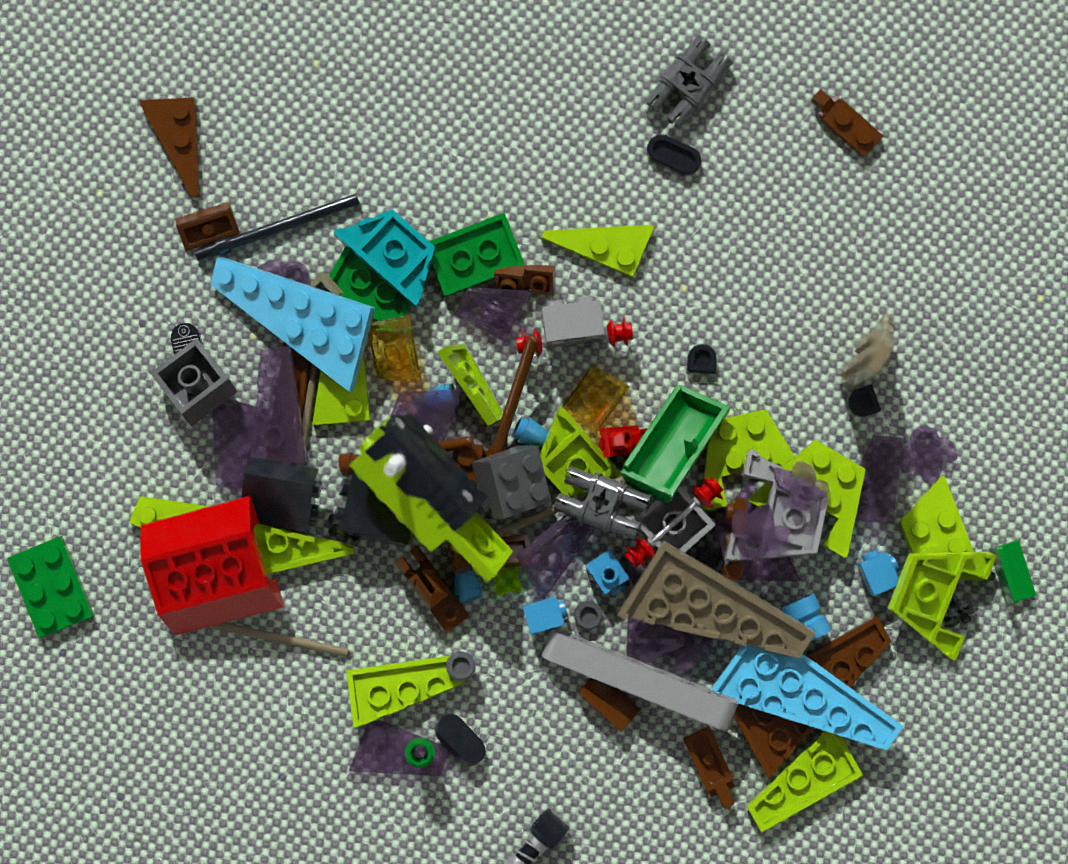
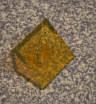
M411 315L371 322L368 335L377 378L411 383L421 382V366Z
M592 364L562 407L580 427L595 437L627 394L630 386Z

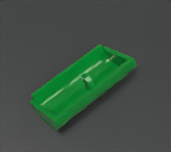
M677 385L623 464L624 468L621 471L623 479L639 492L650 494L654 499L661 502H670L705 447L711 441L712 436L728 415L730 406L682 385Z

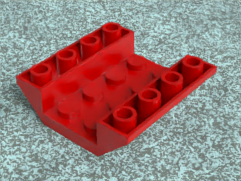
M251 495L141 525V564L157 614L174 635L285 607L277 579L269 580L256 539L253 528L259 524Z

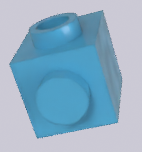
M610 549L585 565L603 594L610 592L614 596L627 587L624 582L629 577Z
M876 549L861 556L863 561L856 565L870 596L878 595L896 587L899 580L897 572L900 569L893 555L889 557L888 552L879 554Z
M556 596L523 605L531 634L565 625L563 618L568 617L564 601H558Z

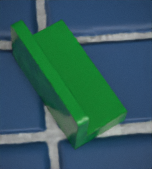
M1019 540L989 548L990 553L997 555L994 566L1006 604H1016L1020 600L1037 596Z

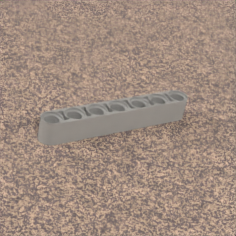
M551 628L541 655L551 662L721 730H729L739 703L729 696L556 628Z

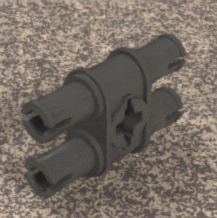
M698 34L683 53L675 55L673 63L664 74L659 75L658 85L644 100L649 108L652 105V110L659 112L672 93L680 96L681 101L671 114L666 117L671 125L676 120L674 127L679 130L694 111L703 108L702 104L714 90L719 88L718 81L729 67L733 65L730 57L725 59L726 54L719 52L706 70L699 69L696 63L707 49L711 47V44L706 39L702 43L703 37ZM684 79H694L693 85L689 84L687 87L683 85Z
M570 466L567 472L574 477L566 475L565 484L588 491L587 498L582 502L560 493L557 500L567 505L555 502L554 511L575 517L579 524H587L601 529L605 534L615 532L636 541L639 534L628 528L640 532L642 523L618 515L619 508L624 504L647 513L650 507L645 503L651 504L653 496L629 488V484L625 481L618 482L603 476L600 472L593 475ZM604 499L609 502L608 506L600 507L597 504L599 500L604 501Z

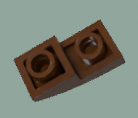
M521 265L497 269L494 272L495 296L523 299L525 293L554 296L556 290L555 266Z

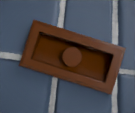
M225 202L176 219V227L185 251L215 242L216 239L225 236L227 238L240 234L230 202Z
M590 678L578 691L585 700L621 732L640 711L616 687Z

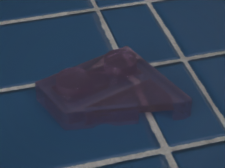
M469 287L454 315L505 342L530 292L526 290Z

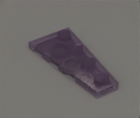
M291 346L260 350L257 380L258 392L254 411L255 422L251 441V457L289 464L308 461Z

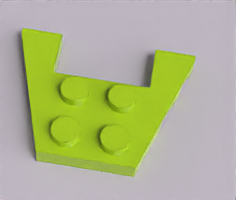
M766 409L724 418L706 448L704 477L708 480L713 477L723 488V491L720 493L723 499L714 498L712 500L713 508L702 505L701 509L704 512L726 507L727 500L721 477L743 472L746 454L749 449L759 453V456L770 463L778 464L781 469L795 457Z
M814 440L789 461L782 470L794 478L798 477L829 497L826 513L835 517L836 521L822 546L846 558L849 552L866 469L821 442ZM765 482L748 497L747 501L766 512L771 484Z
M990 552L909 553L888 608L945 656L956 661L965 636L942 628L941 624L961 573L966 572L988 580L997 555Z

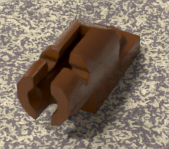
M417 545L410 552L420 564L418 569L414 570L404 557L396 560L395 564L426 607L432 612L444 631L448 633L470 617V615L458 598L455 597V594L438 570L435 569Z

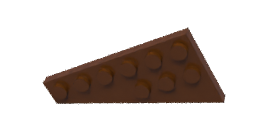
M874 616L806 656L851 688L867 667L869 668L892 641L878 616ZM739 703L734 714L735 721L768 779L772 777L778 767L794 752V749L814 729V727Z

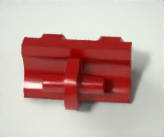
M638 425L599 429L601 435L599 447L603 451V457L629 456L647 429H639Z

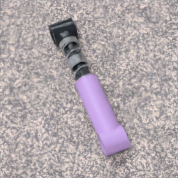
M547 808L530 827L529 831L531 833L527 837L528 840H524L525 844L519 851L515 850L516 854H512L505 864H531L533 861H537V856L540 853H544L548 848L552 850L565 836L570 827Z

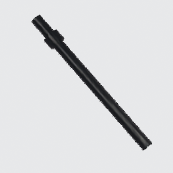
M353 194L228 239L226 236L216 239L215 243L196 249L194 253L198 261L217 254L223 256L231 253V249L359 205L360 202L357 194Z

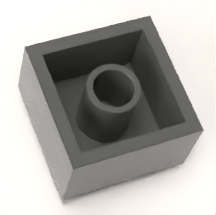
M197 338L150 372L191 427L238 392Z
M538 445L516 446L472 462L478 489L480 491L483 490L488 496L482 504L485 518L505 519L551 502Z

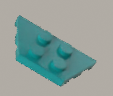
M391 209L380 213L377 217L360 220L358 224L344 229L341 227L333 232L338 240L413 307L417 308L419 306L435 252V246L397 212Z

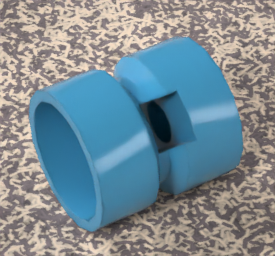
M814 593L801 597L780 608L784 613L815 631V636L811 641L832 630L825 615H820L818 612L821 606Z

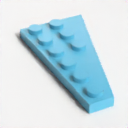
M217 257L211 286L347 391H354L375 307L224 257Z
M742 645L711 688V690L737 700L739 704L884 750H888L904 727L804 654L797 658L766 651L764 648L752 645Z

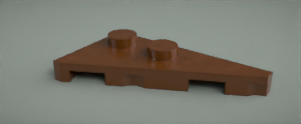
M195 97L140 100V106L190 195L194 198H200Z

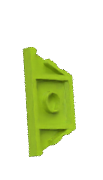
M560 406L557 409L540 452L544 473L562 494L574 497L586 490L565 484L566 475L574 477L567 472L570 466L593 475L600 472L603 476L610 479L622 476L621 471L609 458L603 457V451L569 413Z
M945 476L939 477L931 488L899 520L911 553L974 552ZM962 572L959 578L971 581L985 580L966 572Z

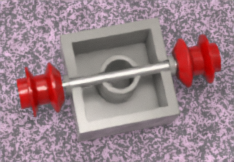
M593 296L576 298L575 303L565 304L564 300L547 302V306L542 307L544 338L541 340V334L536 329L532 333V335L538 338L535 350L537 358L543 352L542 346L544 348L600 342L603 341V338L604 341L607 340L608 337L609 344L615 348L617 342L623 341L628 346V340H633L632 324L626 323L625 318L622 319L621 324L616 325L610 319L606 326L607 332L604 330L600 300H594ZM521 331V337H516L518 354L523 353L526 340L529 337L523 331Z
M703 477L704 485L700 488L693 486L695 497L691 498L680 486L670 502L654 500L649 505L650 508L647 513L641 512L633 519V521L642 523L641 533L647 538L645 540L638 537L633 548L625 546L629 551L625 556L636 568L639 565L644 569L646 568L644 561L648 557L653 558L655 555L653 548L658 550L663 540L685 553L715 526V523L700 508L702 505L713 508L712 500L714 498L723 499L720 494L723 488L713 477L709 480Z

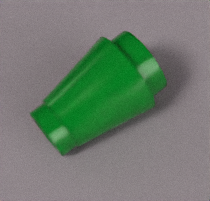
M416 738L406 746L405 757L413 767L424 768L434 759V747L426 739ZM419 746L425 747L426 755H417L416 748Z

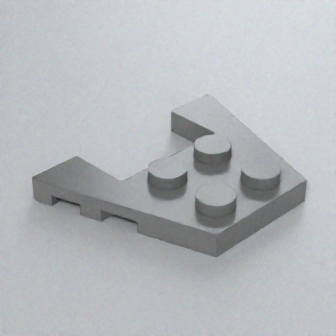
M749 449L746 454L742 477L771 484L760 540L731 533L724 561L817 554L829 497L798 477L794 478L786 473L774 462L770 463L756 451Z

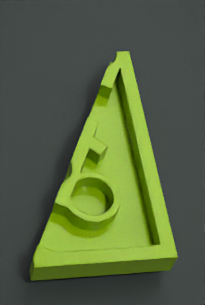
M635 225L545 230L542 233L541 239L633 278L655 226Z
M258 524L253 528L267 574L355 554L354 545L264 524Z

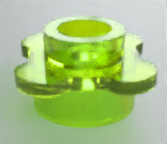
M518 567L500 569L496 576L493 577L496 582L495 593L498 596H504L509 592L519 593L522 591L523 585L519 582L518 574L520 570ZM505 578L510 579L508 584L504 582Z

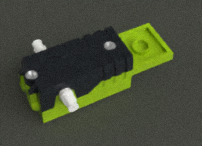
M410 412L405 415H391L374 429L370 436L360 443L359 450L361 454L350 466L355 471L357 477L365 481L375 492L376 497L395 513L396 518L414 533L420 544L426 546L432 552L447 539L453 549L471 564L475 573L482 576L487 582L490 581L499 572L513 550L476 512L488 496L483 490L480 491L477 488L478 485L467 477L468 474L463 469L460 470L457 467L456 461L431 436L433 429L430 426H422Z

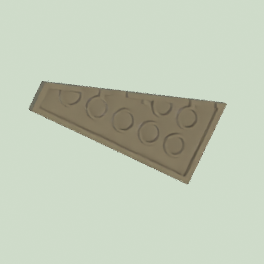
M883 313L872 332L861 339L854 351L858 355L855 359L853 358L850 362H847L839 375L843 378L840 386L850 391L879 373L894 348V341H892L894 339V319Z
M664 540L618 612L619 617L639 619L653 625L655 623L673 627L675 630L714 639H726L734 641L736 644L752 645L764 648L766 651L797 658L801 657L815 636L813 629Z

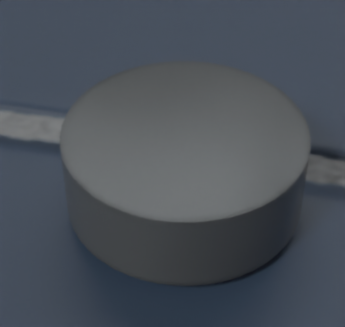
M584 601L575 608L574 620L582 629H595L602 622L603 612L597 603Z
M460 651L448 658L446 669L448 675L453 680L465 682L473 677L476 664L470 654Z

